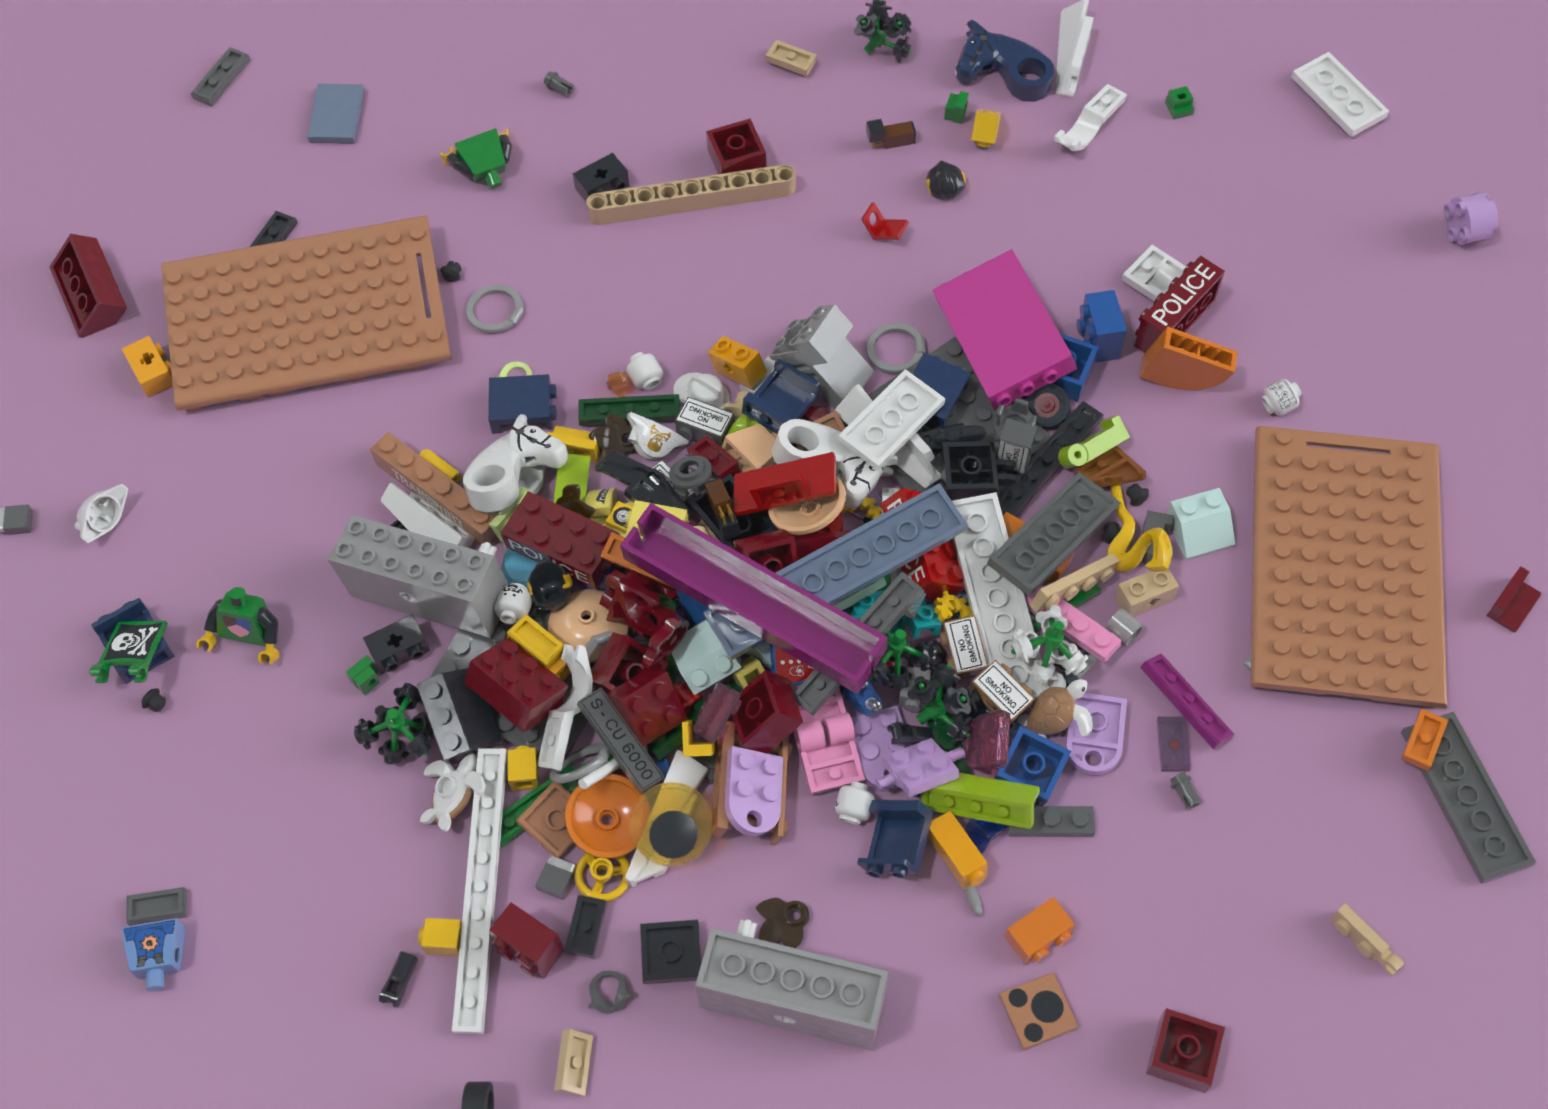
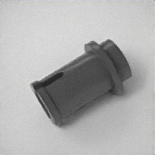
M550 71L544 78V84H546L548 89L553 88L565 97L570 96L567 91L572 93L574 90V84L559 77L557 72Z
M1182 772L1170 779L1172 783L1171 788L1177 791L1186 810H1189L1203 801L1190 782L1191 776H1187L1185 772Z

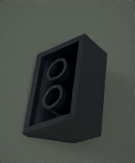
M730 473L721 480L731 499L733 509L734 477ZM698 494L688 501V504L720 542L734 549V540L778 531V528L762 510L736 516L741 535L724 540L707 495L702 496Z
M468 668L440 673L417 684L443 759L452 764L461 762L470 753L477 755L478 749H491L504 743L491 705L465 684Z

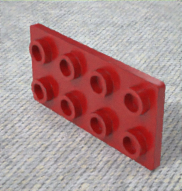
M834 452L735 474L733 512L735 516L836 494V456Z

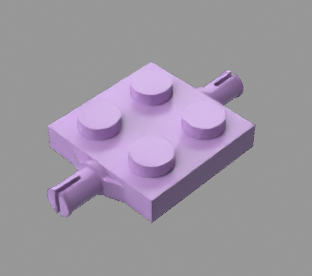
M932 738L882 756L883 766L889 774L876 778V786L881 790L888 786L896 785L903 789L908 797L951 782L959 778V769L953 762L964 759L965 752L962 747L946 752Z

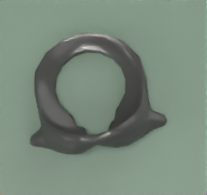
M611 970L602 971L597 974L589 984V994L592 1002L588 1005V1008H594L606 1014L623 1009L628 999L633 996L627 990L623 975ZM604 977H614L619 982L613 1006H609L607 1001L596 991L597 982Z

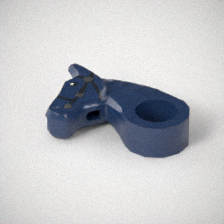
M974 20L967 22V26L970 31L966 32L968 39L965 41L955 69V76L960 83L970 84L979 74L996 69L1002 76L1012 96L1017 99L1035 102L1048 95L1052 88L1054 65L1045 54L1018 39L988 32ZM1031 73L1037 75L1040 79L1028 80L1021 75Z

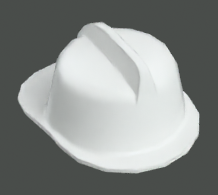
M688 373L682 375L674 384V394H679L680 402L683 404L687 397L723 409L724 404L730 403V394L727 388L712 374Z

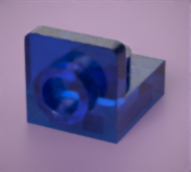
M971 818L964 830L979 852L983 854L990 842L1004 832L1008 825Z

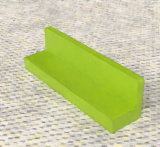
M568 454L565 465L557 468L554 503L562 496L563 488L569 484H578L580 486V500L585 503L590 457Z
M959 773L958 779L922 792L921 802L934 812L947 813L951 811L956 816L1031 829L1034 824V803L1040 794V787Z

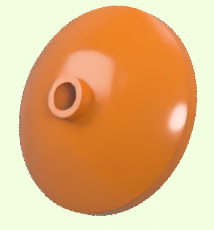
M614 774L607 775L585 790L578 785L570 795L565 810L567 832L574 844L588 855L606 859L622 857L636 849L650 817V807L644 793L640 795L629 779ZM605 816L610 817L612 823L605 825L601 819Z

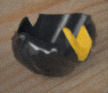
M941 160L930 169L925 184L931 195H937L950 200L964 190L965 174L957 166Z
M546 558L538 562L529 575L527 586L535 606L540 607V609L551 612L557 611L560 607H563L572 594L571 586L573 583L571 576L563 566L552 563Z

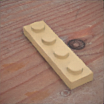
M1112 553L1041 588L1030 603L1031 608L1036 613L1045 608L1049 610L1051 606L1057 605L1063 599L1067 601L1072 599L1081 590L1085 592L1090 590L1099 581L1106 582L1114 575L1115 571L1113 569L1118 564L1119 559Z

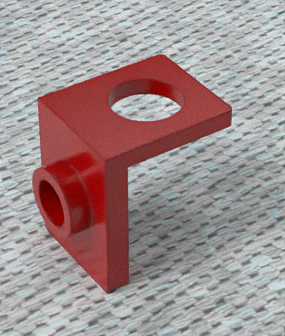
M871 202L861 218L873 240H899L909 224L907 219H884L875 202ZM872 212L875 214L876 221L873 226L870 223V215Z

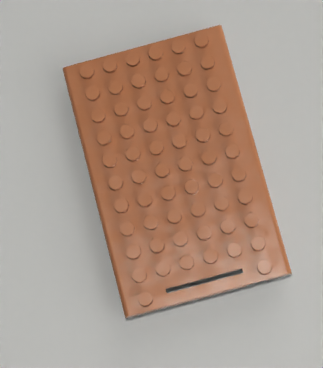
M427 215L161 263L173 394L177 411H194L201 409L202 406L239 399L242 402L263 398L266 394L274 396L290 393L293 390L341 381H354L394 371L423 368V365L452 360ZM417 256L422 258L431 313L430 318L426 316Z
M1268 426L1256 427L1250 687L1367 698L1374 701L1446 709L1447 677L1438 444ZM1306 444L1319 445V446H1329V447H1339V448H1348V449H1358V450H1368V451H1378V452H1387V453H1389V454L1372 453V452H1362V451H1352V450H1343V449H1333V448H1323V447H1314V446H1306Z

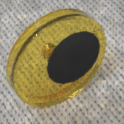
M669 782L656 785L639 797L631 811L629 828L637 850L647 860L660 866L676 867L690 863L703 853L712 836L713 819L708 803L698 791L685 784Z

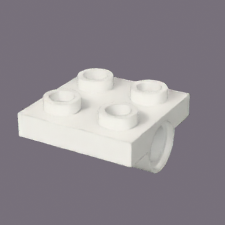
M1151 245L1125 271L1122 281L1152 301H1155L1161 292L1165 293L1168 290L1171 281L1175 277L1180 278L1186 266L1154 245Z

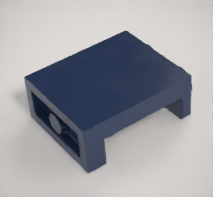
M924 353L913 375L943 396L945 404L924 425L931 428L946 426L950 412L963 389H967L971 373L960 366H954L937 356H931Z
M778 358L775 361L774 370L754 394L748 392L743 398L742 413L778 434L782 424L792 419H801L818 398L820 383L813 376L804 374L792 364Z
M549 374L489 378L488 421L492 434L502 433V425H513L520 414L526 415L527 424L546 423L547 430L553 429L552 420H557L556 405H552V399H557L556 384H551Z
M137 598L134 601L125 603L116 611L101 616L91 626L106 648L118 622L154 621L142 600ZM163 636L150 661L148 672L175 657ZM114 666L126 684L135 679L136 675H129L128 673L130 666Z
M872 800L869 811L877 817L868 858H858L857 864L866 871L867 875L875 878H881L882 875H891L901 879L907 876H919L933 811L920 800Z

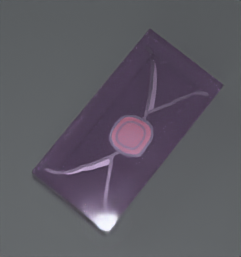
M1158 716L1157 731L1161 772H1189L1191 765L1185 717Z

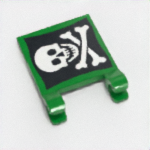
M167 621L118 622L99 662L90 668V675L97 676L95 682L106 683L108 681L110 666H130L128 673L129 675H136L134 682H145L148 677L150 661L166 630Z

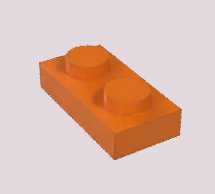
M1421 708L1401 760L1428 771L1433 763L1448 720Z

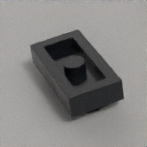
M578 895L564 949L565 954L594 959L607 907L606 900Z

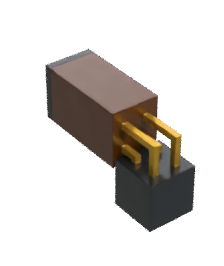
M881 119L866 121V133L871 147L884 145L885 149L916 143V130L913 121L883 126Z
M721 478L704 482L707 498L718 520L719 530L724 540L741 535L739 523L732 509L731 499Z

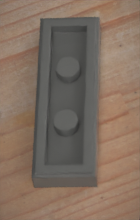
M229 47L192 91V98L212 107L250 61L249 55Z

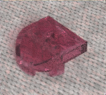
M717 682L713 692L707 696L697 715V721L692 727V732L712 743H715L717 739L722 740L729 725L725 724L730 714L735 715L741 706L742 700L739 699L741 693Z
M1000 710L977 716L970 726L973 729L968 739L967 765L983 774L990 775L992 774V769L1007 767L1010 713Z

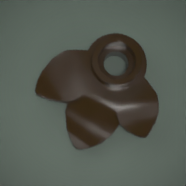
M606 415V426L597 427L589 434V439L597 441L598 447L603 448L599 461L612 449L623 455L626 452L635 450L633 443H624L622 441L625 435H630L632 428L628 427L625 420L618 415Z
M578 484L566 485L562 490V496L557 499L556 504L591 519L595 513V508L580 500V486Z
M770 898L756 906L757 912L766 919L759 931L758 939L772 943L782 941L784 946L796 948L801 944L804 938L803 927L809 921V910L804 903L800 901L786 903L780 898ZM797 912L800 914V918L792 920L789 917L790 914Z

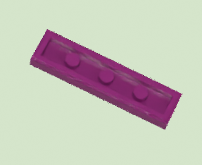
M1162 654L1142 664L1140 668L1212 749L1226 743L1235 735Z

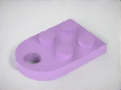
M1085 693L1081 698L1075 700V704L1086 708L1090 712L1093 720L1092 731L1087 737L1081 736L1078 724L1073 719L1067 727L1065 748L1071 751L1068 760L1078 771L1087 775H1103L1115 768L1122 754L1127 699ZM1087 755H1095L1099 758L1100 764L1091 766L1085 761V757Z
M898 706L875 711L868 716L860 715L851 718L855 731L854 741L865 782L876 790H879V788L876 786L875 779L884 776L887 772V769L883 766L882 756L911 746L892 745L891 743L893 737L891 732H888L887 726L894 722H903ZM891 785L879 791L893 792L901 788Z
M735 746L728 749L725 812L729 822L739 832L749 836H759L777 824L781 814L783 757ZM747 814H752L756 817L757 827H753L748 823Z

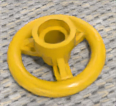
M587 853L584 854L575 869V883L578 890L584 896L603 899L607 902L618 898L629 886L625 879L630 866L625 856L615 858L620 863V866L613 867L612 863L606 858L595 859V857ZM586 865L590 867L591 876L595 880L592 891L586 886L583 879ZM600 870L607 871V873L604 876L598 875V872ZM623 875L622 881L616 889L601 894L604 884L611 877Z

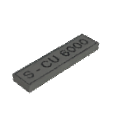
M602 688L578 701L577 706L640 795L664 780V775Z

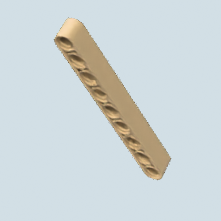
M778 165L594 193L586 201L588 216L593 224L603 225L792 195L796 190V171L790 165Z

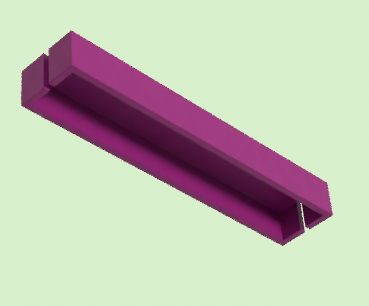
M653 503L648 505L638 519V528L633 526L620 545L625 560L856 694L860 692L871 675V668L874 669L887 650V636Z

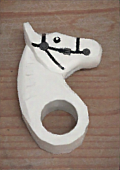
M520 414L511 432L490 444L467 467L463 476V484L469 504L475 510L482 512L500 511L511 506L519 497L520 469L534 466L562 467L568 459L566 445L537 426H527L526 415Z
M792 419L782 424L771 450L774 461L777 464L834 452L836 456V474L842 481L846 491V501L844 504L846 508L858 507L876 486L881 476L893 474V469L887 466L898 464V457L893 455L877 471L838 441V435L841 432L836 429L802 419ZM791 443L800 444L809 451L799 450L793 447Z

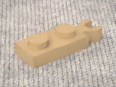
M1346 903L1331 918L1335 928L1342 935L1348 936L1356 944L1358 951L1363 956L1371 958L1374 962L1379 961L1389 975L1393 976L1405 964L1399 956L1388 949L1390 946Z

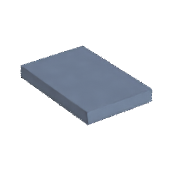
M318 83L307 136L309 142L355 143L365 91L363 84Z

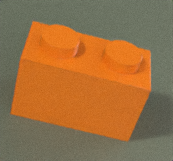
M1053 896L1008 927L1004 937L1025 965L1032 960L1038 963L1049 954V948L1055 944L1060 947L1072 938L1071 933L1075 924Z

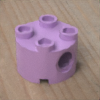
M1477 192L1466 197H1454L1450 203L1444 205L1443 213L1447 218L1449 227L1447 237L1450 242L1466 245L1474 241H1486L1495 237L1496 233H1493V229H1498V212L1494 200L1487 199V196H1490L1487 192Z

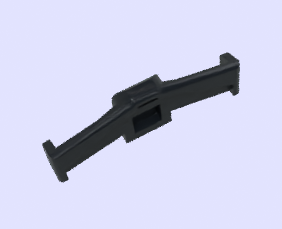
M613 449L595 465V471L602 472L629 485L624 490V496L633 503L637 500L685 509L689 518L691 510L665 479V475L656 468H651Z

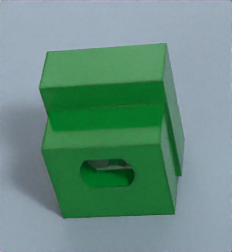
M1184 86L1168 90L1165 104L1173 120L1193 115V97L1188 87Z
M962 91L959 92V95L950 93L945 107L944 119L962 124L968 107L969 93Z
M368 655L364 656L346 671L350 682L364 695L380 683L376 674L378 670Z

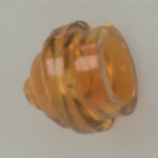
M627 372L609 374L608 381L606 382L607 388L618 397H624L632 383Z

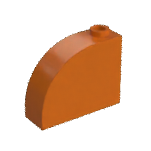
M1167 326L1142 356L1139 377L1166 387L1181 390H1201L1215 387L1228 380L1235 373L1238 351Z

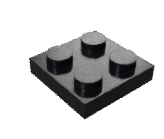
M698 920L640 924L643 984L697 980L701 967Z

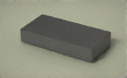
M185 887L127 896V924L129 926L187 917V889Z

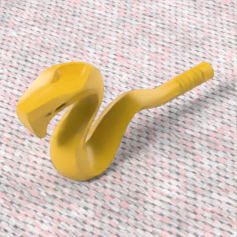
M1121 484L1110 486L1112 496L1121 502L1116 510V514L1123 523L1122 529L1113 539L1107 551V556L1113 553L1119 559L1114 570L1124 573L1136 568L1152 543L1153 558L1146 564V567L1150 571L1155 572L1167 570L1171 562L1173 550L1170 538L1162 528H1152L1144 532L1127 552L1135 534V521L1125 508Z

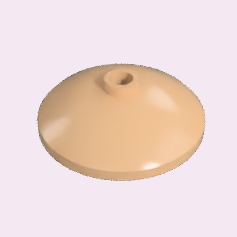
M836 476V494L768 509L770 519L779 530L785 529L794 535L809 534L821 530L829 525L843 509L846 501L845 487L840 478Z
M584 589L573 592L563 607L551 612L548 621V632L563 644L571 645L576 650L577 645L585 646L592 636L610 630L627 636L629 626L606 620L609 610L599 604L605 591ZM586 615L591 616L588 620L582 619ZM607 643L599 645L594 649L590 656L589 664L596 663Z

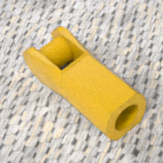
M425 449L419 453L422 458L458 484L462 478L460 472L444 460H441L434 452Z

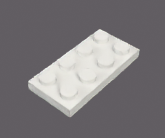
M1329 52L1301 66L1292 73L1291 78L1350 137L1387 118L1389 110Z
M905 369L838 435V441L878 471L945 404V398Z

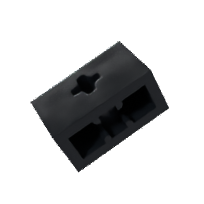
M613 152L572 173L575 189L585 202L591 194L625 189L630 186L628 171Z
M413 614L363 637L380 674L395 671L400 665L410 660H417L430 651Z

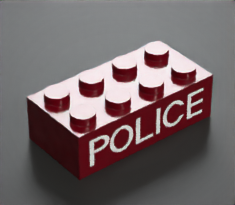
M1201 255L1194 263L1190 261L1184 268L1180 278L1175 277L1171 281L1168 290L1165 293L1161 292L1156 297L1153 306L1150 309L1146 308L1139 317L1140 325L1135 332L1137 337L1134 346L1146 353L1167 326L1186 333L1215 302L1225 270Z
M530 491L526 493L500 532L506 548L536 562L546 558L552 563L559 564L565 568L572 579L596 590L613 564L600 557L611 532L620 535L619 532Z

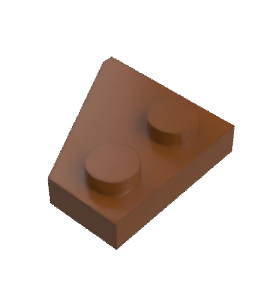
M1117 445L1084 465L1074 467V475L1080 472L1099 487L1146 479V471Z

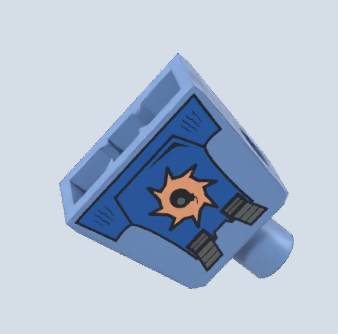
M178 918L121 928L129 970L138 979L146 978V991L157 992L163 990L164 975L177 973L180 970L186 929Z

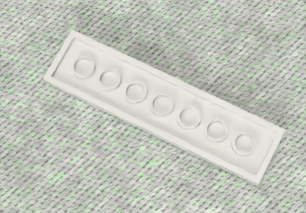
M997 493L954 500L952 502L968 524V530L952 539L959 566L964 576L963 582L972 616L975 615L988 666L995 659L1000 664L1003 663L1008 666L1013 673V677L1019 683L1027 685L1033 693L1032 696L1036 699L1040 693L1049 688L1048 683H1039L1033 680V674L1025 670L1026 667L1032 668L1035 660L1042 661L1040 652L1038 650L1037 656L1033 659L1028 658V663L1025 664L1024 661L1015 659L1011 653L1010 644L1014 643L1012 636L1015 635L1017 630L1022 629L1024 633L1028 631L1034 632L1024 593L987 565L989 557L1009 539Z

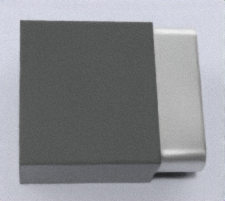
M29 504L0 508V533L5 532L7 535L31 533L33 510Z
M550 855L537 880L536 889L563 900L573 879L576 865Z

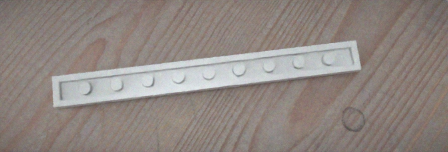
M478 749L476 772L483 776L485 789L482 795L474 792L452 1024V1032L454 1034H484L492 936L489 930L493 926L507 769L506 749Z

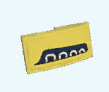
M617 487L589 491L585 503L595 508V513L592 517L610 515L612 507L616 505Z

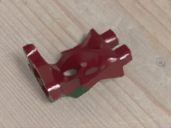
M614 570L607 576L605 584L614 589L615 592L608 589L602 595L599 604L609 610L606 618L608 622L626 624L634 629L641 638L644 635L652 636L641 661L645 668L650 669L661 659L665 661L669 659L673 650L684 638L689 622L677 613L676 602L665 595L645 588L636 571L632 570L625 575L618 570ZM651 614L656 617L658 625L652 620Z

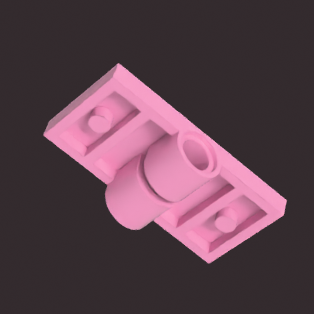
M801 684L791 686L793 693ZM840 688L834 692L814 716L797 702L804 723L795 729L793 733L810 795L841 788L845 785L849 786L852 781L864 782L865 777L854 741L855 731L850 714L846 713Z

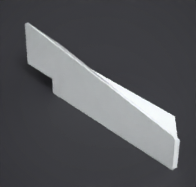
M1081 0L1061 11L1056 95L1074 97L1094 19L1087 16L1089 0Z
M857 384L836 407L835 411H837L840 419L849 425L873 401L861 385ZM915 433L894 454L898 457V464L896 465L921 486L928 488L941 480V473L930 463L935 458L932 450Z
M389 483L381 498V502L408 531L470 548L469 546L475 540L473 535L420 495L413 492L408 495L396 484Z
M680 750L676 751L625 876L627 883L632 888L636 887L638 882L649 877L657 878L664 875L671 859L660 856L650 843L649 830L653 821L660 814L667 811H680L691 818L699 798L694 792L707 775L708 768L691 757H683V752Z

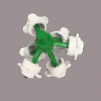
M1057 605L1051 606L1045 612L1040 611L1036 614V621L1041 623L1043 635L1038 636L1032 631L1024 633L1022 629H1019L1012 636L1014 643L1010 644L1011 653L1015 659H1020L1025 664L1028 663V658L1033 659L1037 656L1040 645L1043 644L1047 648L1043 661L1035 660L1032 668L1026 667L1025 670L1033 674L1032 679L1039 683H1048V680L1058 679V676L1054 674L1055 666L1053 664L1055 663L1062 665L1066 669V675H1069L1071 672L1074 675H1077L1079 672L1083 673L1084 668L1087 666L1085 661L1088 659V656H1083L1075 644H1070L1063 640L1064 634L1062 631L1067 627L1068 621L1066 618H1063L1061 608Z

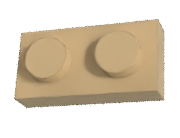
M775 40L766 54V62L806 77L817 61L816 54L779 40Z
M573 1029L562 1031L554 1091L576 1097L585 1096L593 1035Z

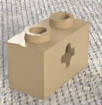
M1169 568L1159 572L1149 571L1118 584L1114 599L1120 609L1123 608L1133 617H1136L1174 601L1179 585Z

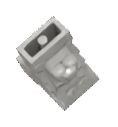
M835 304L819 306L812 312L810 317L791 321L786 328V333L774 344V350L769 355V358L773 361L779 358L786 363L792 364L804 374L813 376L820 383L819 391L823 394L824 400L833 409H836L855 385L860 384L863 388L874 371L846 339L853 324Z

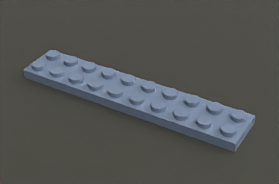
M939 483L776 572V574L833 605L967 531L968 524ZM711 609L703 612L705 619L731 661L766 642Z

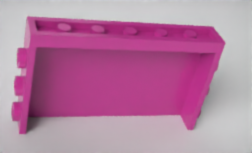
M1013 249L991 260H987L976 268L966 271L962 275L932 290L988 396L994 411L998 409L999 405L1006 407L1015 401L1016 398L1019 399L1030 395L1035 390L1054 383L1057 379L1077 369L1071 352Z

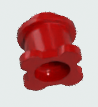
M680 681L673 685L685 714L694 708L695 703L703 697L701 693L694 695L686 682L682 683Z

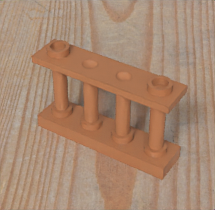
M725 720L717 730L710 836L722 837L727 829H730L732 826L725 812L728 749L732 746L746 748L741 745L738 733L735 732V723ZM789 735L770 751L774 752L776 756L783 757L781 814L777 824L767 831L771 832L770 845H776L786 836L788 821L784 820L787 757H790L792 742L788 741ZM747 817L748 823L753 827H757V819Z

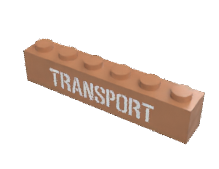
M387 432L370 448L377 466L411 492L420 495L473 535L475 541L480 545L482 543L485 544V542L492 544L498 538L489 525L498 514L475 510L468 502L465 489L391 433Z

